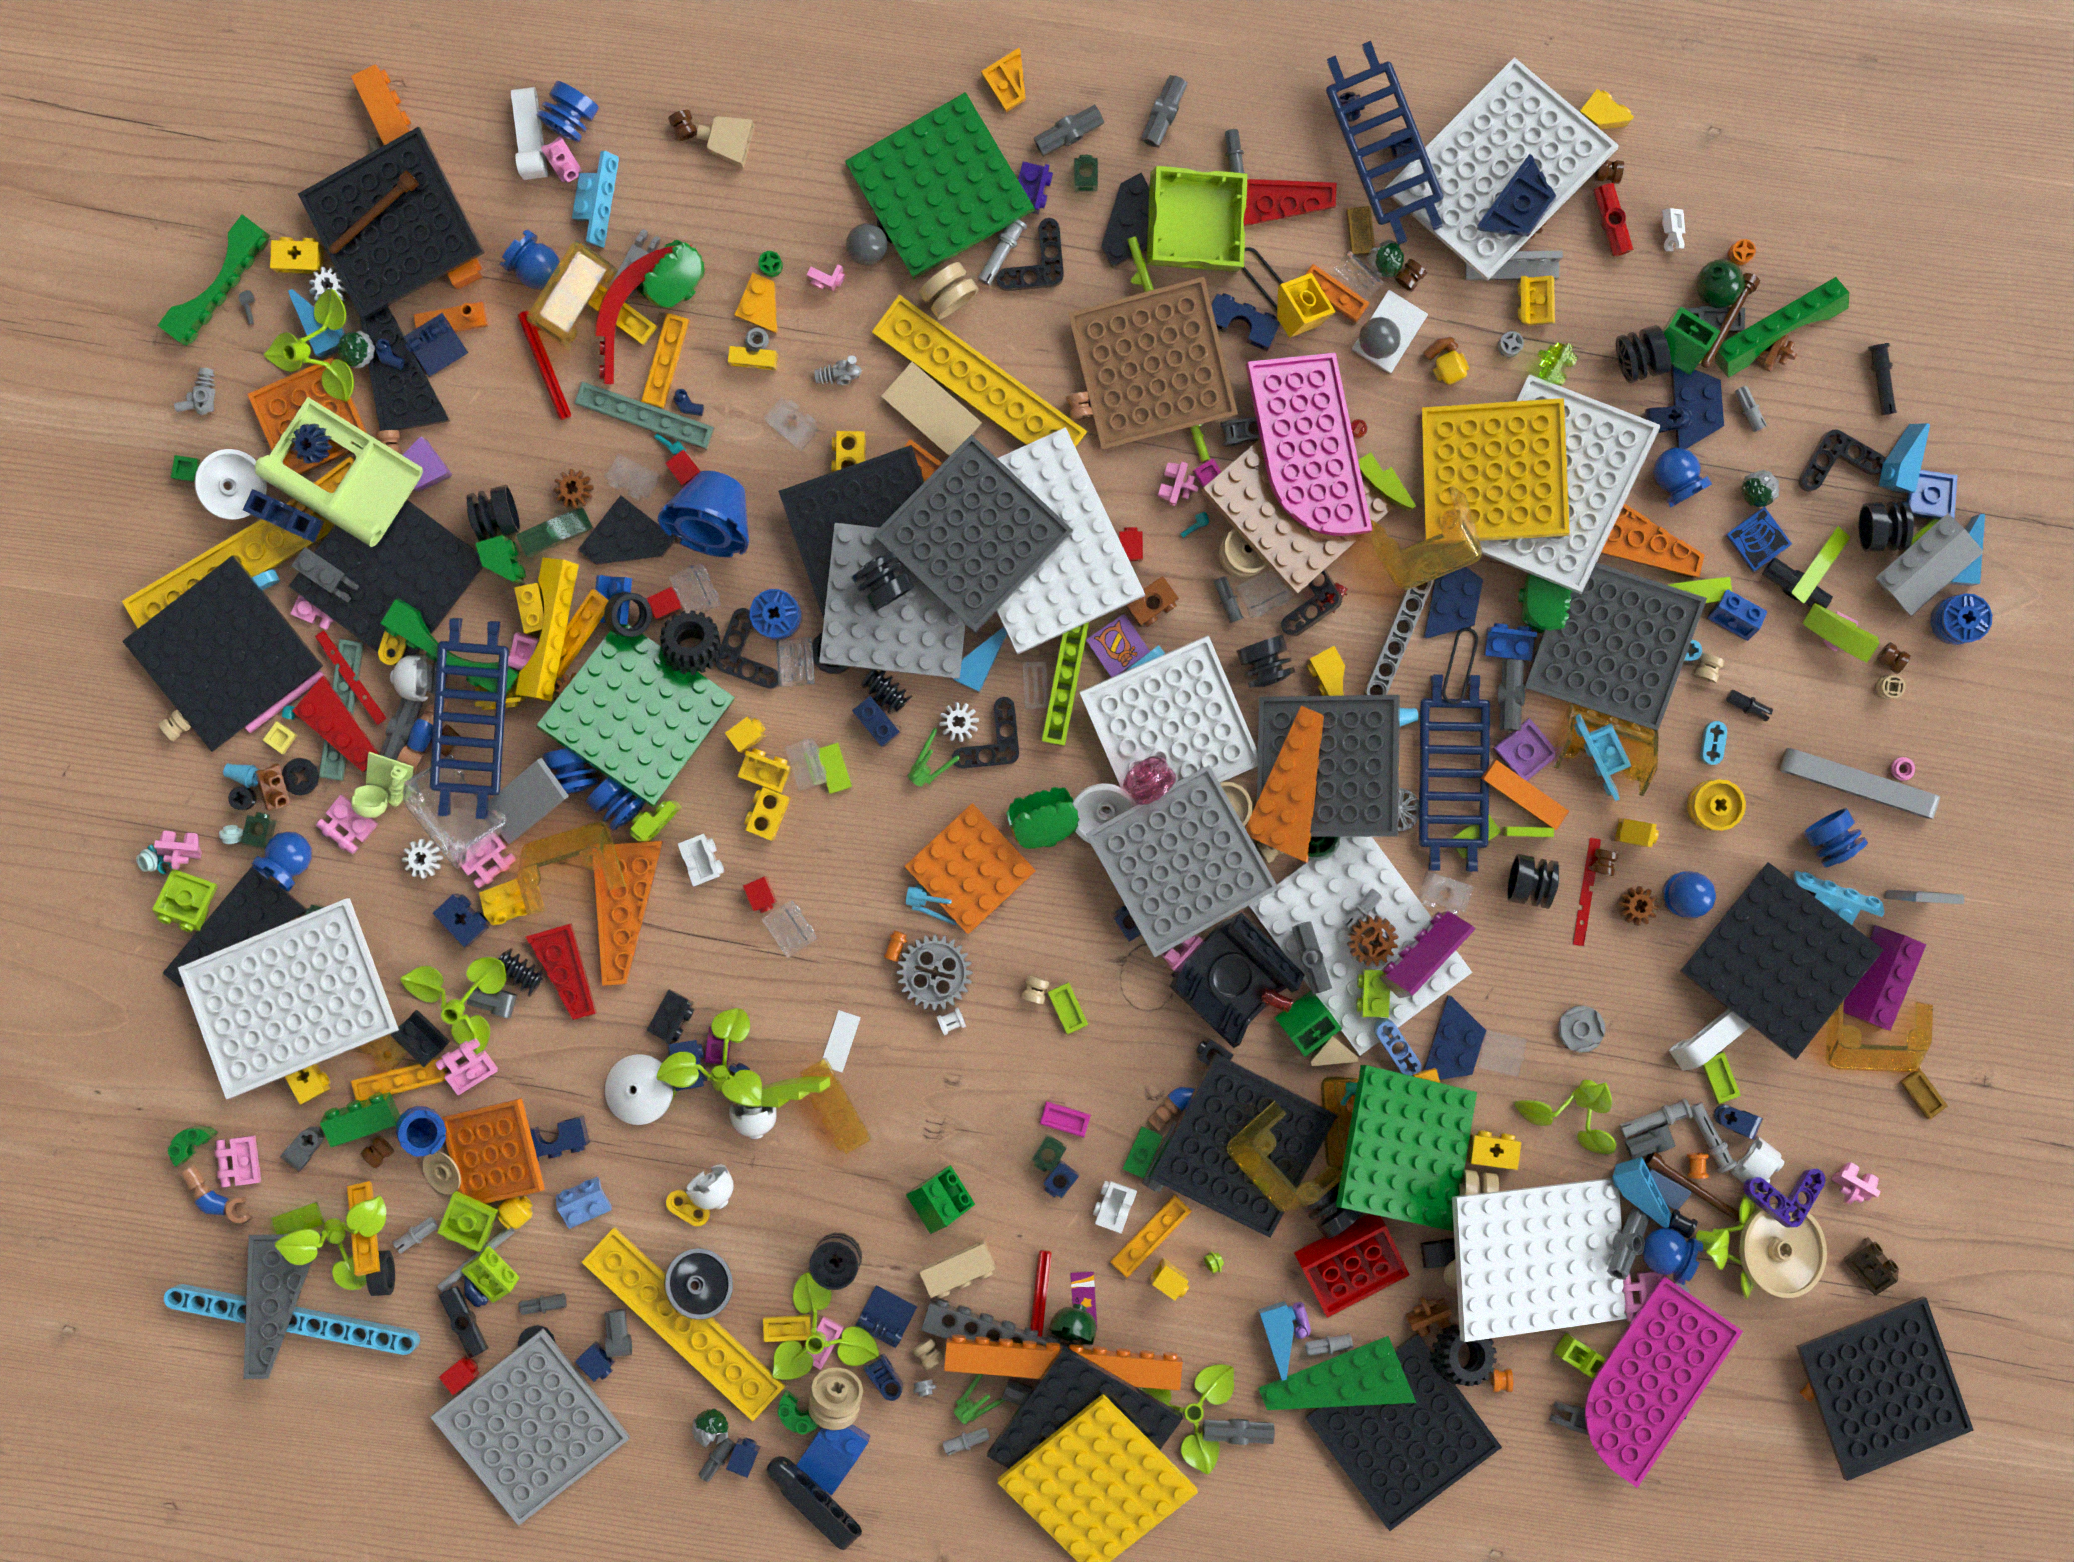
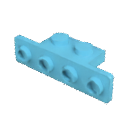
M607 151L600 152L597 173H579L572 219L589 221L586 242L599 248H604L619 162L618 156Z
M1581 714L1576 715L1577 723L1574 724V728L1578 736H1583L1586 741L1583 745L1589 757L1593 756L1596 761L1593 766L1597 775L1603 776L1605 780L1603 786L1607 795H1612L1615 801L1620 800L1611 774L1630 767L1631 763L1612 724L1589 733Z
M1795 871L1793 874L1795 883L1803 889L1814 892L1813 896L1851 925L1860 910L1880 917L1885 913L1883 903L1874 896L1859 894L1852 888L1840 887L1830 880L1818 879L1808 872Z

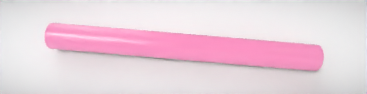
M317 671L246 725L247 731L252 733L285 706H288L312 688L322 676H325L322 671Z

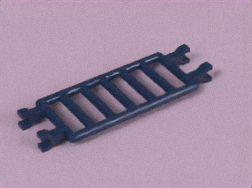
M1368 41L1362 44V49L1370 69L1344 79L1336 55L1327 59V64L1335 83L1326 88V93L1376 221L1379 225L1390 222L1396 241L1400 245L1407 242V237L1399 218L1425 208L1433 231L1442 228L1443 224L1435 203L1442 201L1444 196L1394 67L1389 61L1380 64L1372 42ZM1384 72L1386 73L1390 86L1341 105L1337 92ZM1394 94L1399 106L1398 108L1350 127L1345 114ZM1400 116L1403 117L1407 127L1406 130L1358 149L1354 138L1355 135ZM1411 138L1416 151L1367 171L1362 159L1363 157ZM1420 160L1424 173L1375 192L1371 179ZM1428 181L1433 193L1432 195L1386 214L1383 213L1379 201Z
M450 618L449 641H440L437 650L429 787L433 791H440L438 816H448L451 814V792L478 794L475 819L485 820L488 818L489 795L497 796L500 793L509 649L506 646H498L500 621H488L487 645L461 643L463 618ZM447 651L499 655L498 669L446 665ZM445 675L497 678V693L446 689ZM444 698L496 702L495 716L443 712ZM443 721L495 725L494 739L442 735ZM441 745L493 749V761L489 763L440 759ZM440 768L492 772L491 786L439 782Z
M1443 674L1431 675V698H1423L1420 701L1418 843L1421 847H1429L1428 871H1440V848H1467L1466 871L1478 872L1477 848H1486L1489 836V784L1482 780L1481 777L1489 767L1490 702L1486 699H1479L1480 675H1470L1468 699H1463L1457 704H1450L1442 698ZM1429 708H1480L1481 722H1430ZM1429 731L1480 732V746L1429 745ZM1429 754L1480 755V769L1429 768ZM1429 777L1480 778V792L1428 791ZM1428 801L1480 802L1479 816L1428 815ZM1428 824L1479 825V839L1428 838Z

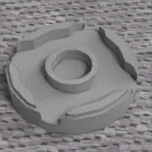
M1583 1005L1573 1006L1560 1017L1558 1035L1562 1043L1569 1049L1577 1052H1589L1597 1048L1605 1035V1022L1601 1015L1593 1008Z

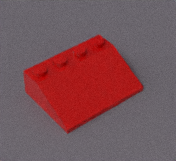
M1368 1214L1356 1220L1347 1229L1333 1238L1326 1239L1323 1237L1294 1252L1327 1318L1410 1276L1381 1216Z

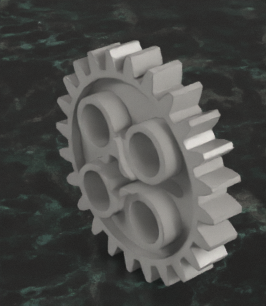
M934 934L932 941L929 940L927 935L924 936V943L916 939L917 947L908 945L910 954L902 953L906 961L898 962L899 965L904 967L902 970L897 971V974L904 977L898 983L906 984L901 991L910 992L908 1000L913 997L917 998L916 1006L921 1001L924 1002V1009L929 1004H932L933 1010H936L937 1004H941L942 1008L946 1009V1002L954 1006L953 998L956 997L961 1000L962 996L959 992H968L964 983L971 984L972 982L966 978V975L973 974V971L966 968L972 962L964 960L968 952L961 954L962 945L955 948V939L951 940L950 943H946L945 935L941 941H938L936 934ZM927 951L933 955V962L931 964H924L921 961L920 956L923 952ZM946 958H952L956 962V967L951 971L943 967V961ZM919 965L927 969H933L934 966L939 967V972L952 974L955 976V979L941 975L932 978V973L917 970L915 966ZM918 974H923L927 978V984L923 987L917 986L914 982V978ZM941 980L947 981L950 985V989L946 993H941L937 990V983Z

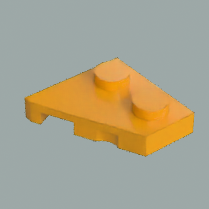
M1020 48L1015 49L981 71L982 76L1006 113L1026 101Z
M752 273L735 312V317L777 334L775 282Z

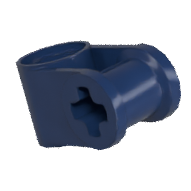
M1679 406L1645 409V419L1660 425L1658 433L1687 428L1693 420L1691 411Z
M1724 1104L1719 1105L1714 1111V1119L1718 1124L1755 1140L1763 1118ZM1725 1114L1731 1115V1116H1730V1119L1724 1118V1115H1725Z
M884 1353L871 1365L864 1366L867 1376L886 1400L894 1401L900 1397L903 1391V1382ZM889 1383L896 1384L898 1392L895 1394L889 1393L886 1385Z

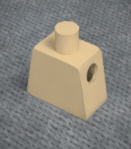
M716 116L712 127L699 125L697 138L708 141L707 150L710 154L740 168H744L755 125L753 120Z

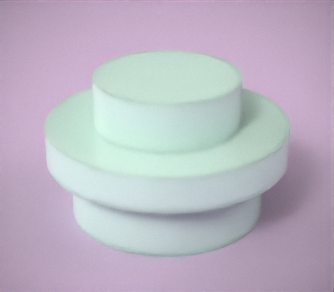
M236 825L225 826L219 832V837L225 844H234L242 840L243 830Z
M144 849L137 855L136 861L142 871L152 872L157 869L158 857L154 852Z

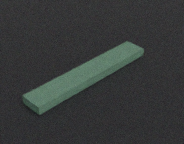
M585 382L581 383L574 403L705 450L708 449L714 431L712 426Z
M339 639L338 650L356 674L353 677L354 680L358 681L364 643ZM336 664L332 688L342 699L348 711L354 716L356 695L338 671L341 666ZM324 739L319 777L344 781L347 758Z

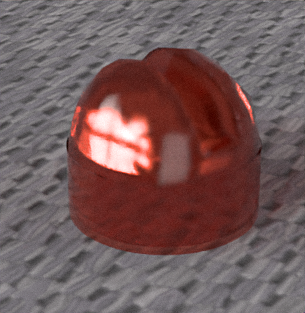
M1356 419L1350 423L1353 438L1360 439L1365 436L1368 427L1363 420ZM1361 423L1363 426L1359 433L1356 434L1354 431L1358 424Z

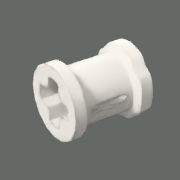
M955 1008L954 1012L947 1015L937 1016L944 1036L948 1034V1031L960 1026L962 1028L966 1027L959 1008Z

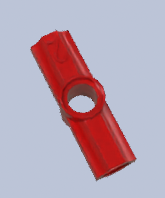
M1608 183L1595 188L1593 192L1601 215V227L1606 232L1613 257L1632 252L1634 249L1625 222L1626 214L1621 209L1614 183ZM1609 215H1613L1618 219L1617 225L1609 222Z

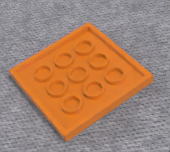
M331 357L324 360V362H328L331 365L335 358ZM315 364L247 394L272 451L307 397L367 433L352 396L349 400L343 401L330 396L323 388L322 373L327 369L325 366ZM330 439L328 444L333 446L328 450L330 456L323 458V461L320 463L313 462L308 464L304 463V459L297 458L298 451L292 450L295 447L294 443L283 459V464L300 475L351 453V451Z
M973 803L904 866L932 897L950 899L952 901L951 904H939L967 934L972 932L1036 871Z
M522 1098L441 1117L446 1128L445 1141L449 1157L457 1165L461 1176L458 1192L486 1204L545 1190Z

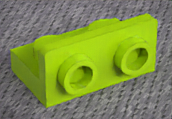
M1362 969V974L1357 976V988H1361V997L1356 1000V1011L1360 1012L1361 1017L1389 1018L1390 989L1379 979L1384 974L1382 970Z
M490 1246L485 1247L478 1257L465 1264L461 1269L492 1303L510 1293L519 1280V1276Z

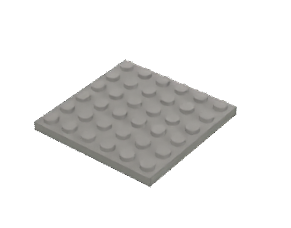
M835 523L819 663L960 679L966 624L897 558L888 565L892 566L900 562L901 567L894 572V575L897 577L907 574L914 588L883 608L871 612L864 598L872 591L870 588L859 591L857 587L864 583L865 580L854 583L851 577L869 561L878 556L887 555L890 552L873 537V534L879 528Z
M1210 765L1086 833L1087 838L1154 957L1279 889Z
M543 1328L430 1417L518 1526L631 1437Z

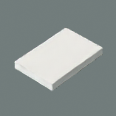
M1388 290L1371 319L1385 317L1392 320L1398 326L1401 334L1398 349L1388 358H1372L1362 350L1358 338L1351 350L1391 374L1428 314Z

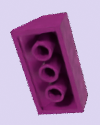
M1450 911L1437 912L1429 920L1431 924L1426 930L1424 928L1419 930L1413 937L1415 941L1410 946L1407 944L1399 951L1398 955L1400 957L1394 963L1392 961L1389 962L1382 969L1384 974L1379 979L1398 998L1413 996L1474 932L1475 928Z
M1875 925L1869 939L1884 950L1843 1000L1839 1011L1878 1028L1891 1031L1927 944Z

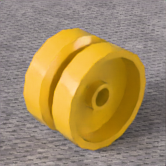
M1715 779L1700 782L1692 789L1688 796L1687 810L1689 817L1695 825L1705 830L1723 831L1731 829L1741 821L1745 814L1746 801L1744 794L1736 784L1729 780Z

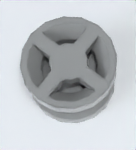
M1514 331L1507 332L1498 341V351L1504 357H1514L1523 348L1524 341L1519 333Z

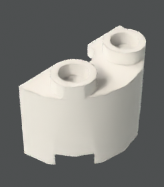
M701 834L678 843L693 887L720 877V874L725 872L720 859L716 860L713 853L717 849L712 838L707 840L706 836Z
M1757 1136L1748 1148L1747 1154L1737 1162V1165L1730 1173L1742 1183L1754 1177H1761L1770 1183L1769 1177L1774 1171L1778 1172L1782 1168L1784 1160L1781 1159L1782 1155L1780 1152Z
M1104 1181L1100 1193L1104 1195L1102 1202L1097 1201L1093 1211V1215L1097 1216L1095 1224L1122 1233L1137 1190L1113 1181Z

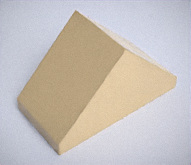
M1333 1036L1323 1043L1309 1059L1311 1066L1358 1062V1057Z

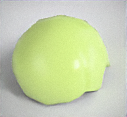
M375 785L357 787L354 796H352L351 807L359 816L376 818L383 814L387 808L388 793L383 788Z

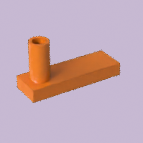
M483 302L464 303L461 306L413 314L416 328L442 312L455 332L488 326Z

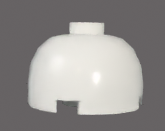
M418 654L408 655L400 659L394 670L391 671L390 681L401 697L421 702L428 699V697H425L426 691H431L433 677L431 670L433 668L432 665H427L426 659H429L427 656Z
M732 1104L729 1108L733 1127L738 1133L749 1136L751 1139L763 1137V1134L770 1131L776 1122V1107H752L738 1104V1106L733 1108Z
M722 1164L711 1167L713 1171L707 1175L704 1174V1171L701 1172L687 1185L688 1191H686V1194L696 1206L710 1210L714 1208L721 1209L728 1204L734 1184L730 1172Z

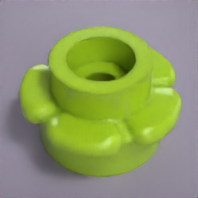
M1210 1251L1204 1257V1262L1212 1274L1222 1271L1221 1266L1224 1265V1262L1219 1253Z

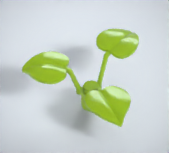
M327 289L320 295L314 308L315 320L323 324V326L298 340L288 332L279 334L270 348L264 353V356L277 367L289 372L299 370L302 366V361L303 363L325 366L327 369L322 373L323 388L330 396L347 401L350 399L354 388V378L348 364L341 359L333 360L331 365L328 362L310 359L311 350L309 345L305 343L324 332L327 327L331 330H339L346 321V310L342 300L335 290Z
M482 957L473 961L469 965L466 975L474 984L461 1000L452 999L448 1003H446L445 989L441 987L444 979L437 969L431 966H420L403 975L400 981L418 999L432 1003L438 1001L441 995L442 1005L440 1007L443 1009L441 1018L445 1023L453 1024L451 1033L459 1045L476 1038L480 1043V1046L474 1049L476 1055L485 1049L490 1038V1026L480 1015H474L470 1018L467 1014L463 1015L465 1011L464 1002L477 987L487 994H495L504 987L506 972L502 961L493 957Z
M734 1008L723 1011L712 1021L711 1029L714 1036L725 1040L722 1065L716 1066L711 1071V1074L701 1065H696L695 1056L689 1052L672 1054L661 1064L657 1072L658 1081L665 1082L674 1087L685 1088L697 1081L699 1077L698 1070H700L707 1077L708 1081L712 1080L713 1088L717 1091H722L728 1100L744 1106H761L762 1082L759 1075L751 1070H740L733 1077L727 1068L729 1040L740 1043L746 1039L750 1032V1020L743 1009Z
M1582 1080L1579 1087L1572 1091L1571 1096L1554 1112H1552V1108L1549 1105L1539 1101H1515L1517 1110L1526 1120L1535 1125L1548 1126L1553 1122L1552 1117H1557L1575 1099L1578 1106L1588 1108L1586 1131H1579L1577 1134L1579 1143L1587 1150L1597 1154L1614 1153L1616 1149L1614 1138L1607 1132L1597 1129L1591 1130L1590 1128L1592 1110L1597 1113H1607L1611 1110L1612 1097L1606 1082L1597 1085L1591 1080Z
M1746 1194L1740 1205V1224L1738 1226L1724 1229L1714 1228L1713 1232L1704 1230L1697 1232L1696 1239L1703 1243V1250H1707L1706 1253L1711 1257L1717 1269L1722 1270L1724 1268L1727 1258L1742 1265L1741 1259L1728 1254L1729 1232L1743 1230L1749 1217L1756 1211L1755 1203ZM1743 1270L1741 1274V1287L1745 1299H1748L1754 1284Z
M379 1195L354 1205L347 1212V1225L337 1218L327 1220L323 1227L324 1230L321 1232V1238L319 1233L313 1229H301L280 1238L275 1242V1247L291 1264L304 1265L316 1258L317 1248L322 1247L327 1237L330 1243L338 1244L344 1259L335 1263L332 1267V1276L335 1282L348 1290L360 1289L367 1283L366 1275L357 1277L354 1274L353 1255L348 1258L342 1241L346 1236L345 1230L352 1234L360 1232L364 1237H371L383 1228L386 1221V1207L383 1198Z
M805 1272L798 1279L793 1292V1302L799 1312H813L812 1333L809 1335L804 1348L798 1341H785L777 1347L773 1368V1378L790 1380L804 1376L810 1371L814 1362L811 1354H819L823 1351L824 1347H830V1345L840 1343L837 1350L839 1358L843 1363L850 1366L862 1365L879 1356L874 1338L861 1327H847L842 1333V1339L827 1341L826 1336L822 1332L817 1331V1310H823L829 1305L832 1293L831 1290L819 1286L809 1272Z
M1218 1364L1206 1367L1200 1371L1194 1385L1196 1390L1202 1393V1396L1198 1403L1190 1402L1184 1408L1169 1404L1171 1392L1168 1389L1140 1387L1139 1389L1173 1409L1183 1412L1184 1417L1194 1423L1195 1435H1188L1183 1440L1181 1454L1190 1466L1205 1474H1210L1218 1460L1219 1442L1203 1440L1202 1432L1199 1433V1421L1204 1415L1201 1406L1205 1398L1214 1405L1224 1404L1231 1398L1234 1391V1368L1229 1365Z

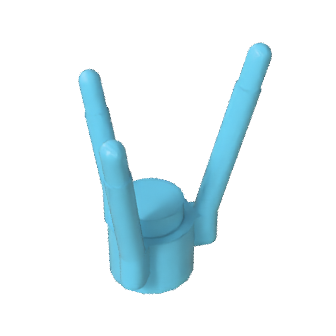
M916 884V887L908 888L906 905L912 906V910L921 911L947 923L957 925L955 920L921 906H925L926 901L951 904L952 901L950 899L927 896V892H925L927 890L922 885Z

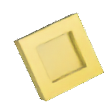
M276 721L263 741L281 754H285L298 735L282 723Z

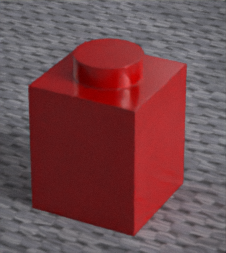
M684 449L665 463L683 487L701 472Z
M1125 527L1124 531H1119V540L1129 561H1142L1143 531H1138L1137 527Z
M674 587L667 588L647 598L651 606L652 617H655L658 621L685 610Z
M767 876L743 885L753 911L760 910V913H764L774 908L772 904L776 903L777 899Z
M465 1355L443 1372L439 1379L450 1393L454 1395L480 1373L476 1362L472 1358L468 1359Z

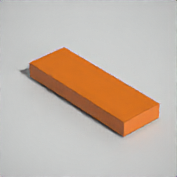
M1312 264L1306 274H1313L1334 309L1357 323L1370 302L1315 264Z

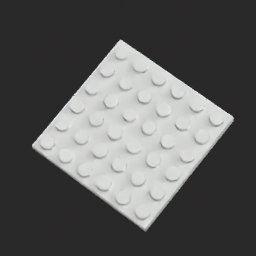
M1208 635L1079 691L1120 787L1127 790L1138 804L1141 803V800L1165 790L1207 765H1210L1219 783L1258 766L1257 748Z

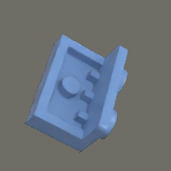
M598 1177L586 1180L582 1184L571 1189H565L556 1195L557 1210L569 1229L612 1210L611 1203L603 1192Z

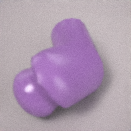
M1296 1302L1292 1306L1298 1324L1294 1333L1297 1338L1303 1339L1305 1336L1308 1337L1310 1335L1311 1328L1304 1304Z

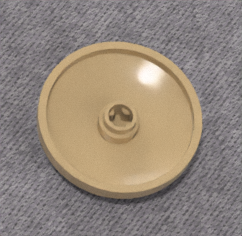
M1778 1203L1770 1204L1773 1209L1777 1208ZM1759 1208L1749 1217L1742 1230L1739 1251L1743 1269L1749 1280L1765 1294L1777 1298L1799 1297L1809 1292L1823 1275L1827 1260L1826 1240L1820 1225L1809 1212L1800 1226L1786 1228L1762 1208ZM1793 1213L1788 1214L1791 1217L1789 1221H1794L1792 1218Z

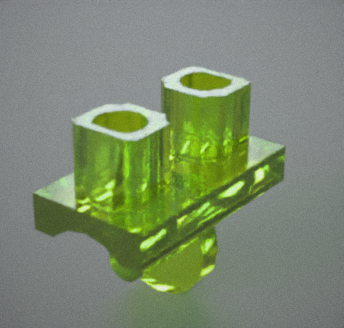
M1557 343L1555 347L1550 345L1547 351L1539 350L1537 355L1542 360L1538 366L1542 370L1537 378L1562 386L1567 375L1560 371L1563 364L1567 367H1572L1578 359V356L1572 351L1574 346L1570 343Z

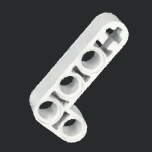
M536 88L511 90L519 152L516 153L518 173L524 180L548 177L546 156L541 149L544 146L541 120L536 116L540 110Z
M1727 1009L1695 1036L1675 1044L1669 1049V1052L1682 1071L1695 1069L1708 1062L1751 1026Z

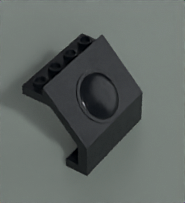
M1241 912L1214 928L1170 974L1173 980L1169 987L1224 1040L1235 1048L1241 1044L1251 1021L1281 991L1288 989L1293 993L1299 990L1305 974Z

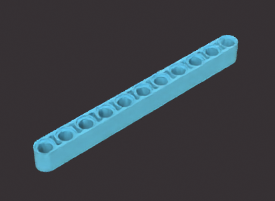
M186 1284L176 1285L165 1292L164 1303L171 1309L246 1324V1314L242 1310L243 1305H246V1296ZM175 1291H177V1292H179V1293L181 1294V1296H182L181 1302H179V1301H177V1300L175 1299V1297H174V1292H175ZM197 1296H201L204 1299V1306L198 1304ZM221 1300L227 1303V1311L221 1309ZM295 1307L293 1313L297 1323H289L287 1332L400 1355L410 1354L420 1343L419 1334L411 1329L301 1307ZM312 1319L319 1321V1329H315L311 1325ZM335 1323H338L342 1326V1334H339L334 1330ZM357 1328H362L365 1331V1338L358 1336ZM381 1332L386 1333L388 1335V1343L381 1341ZM403 1337L411 1340V1347H406L403 1344Z

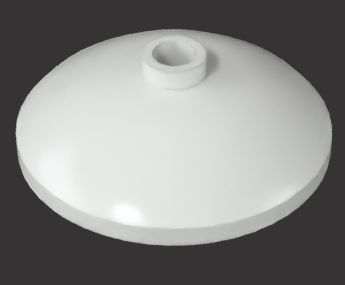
M234 449L219 450L207 456L199 465L194 481L197 497L204 508L217 517L229 520L241 519L251 515L243 511L251 490L254 489L265 495L267 491V482L255 474L254 466L256 460L250 455ZM224 482L230 484V490L224 489Z
M1096 784L1085 788L1073 801L1080 819L1076 833L1084 841L1090 843L1086 833L1138 805L1137 801L1127 790L1113 784ZM1103 806H1108L1110 809L1106 810Z
M642 1054L631 1055L621 1059L610 1070L605 1083V1097L610 1110L620 1120L633 1125H644L659 1119L669 1108L673 1097V1086L657 1080V1072L662 1064L658 1059ZM633 1085L637 1088L635 1094H632L631 1087Z

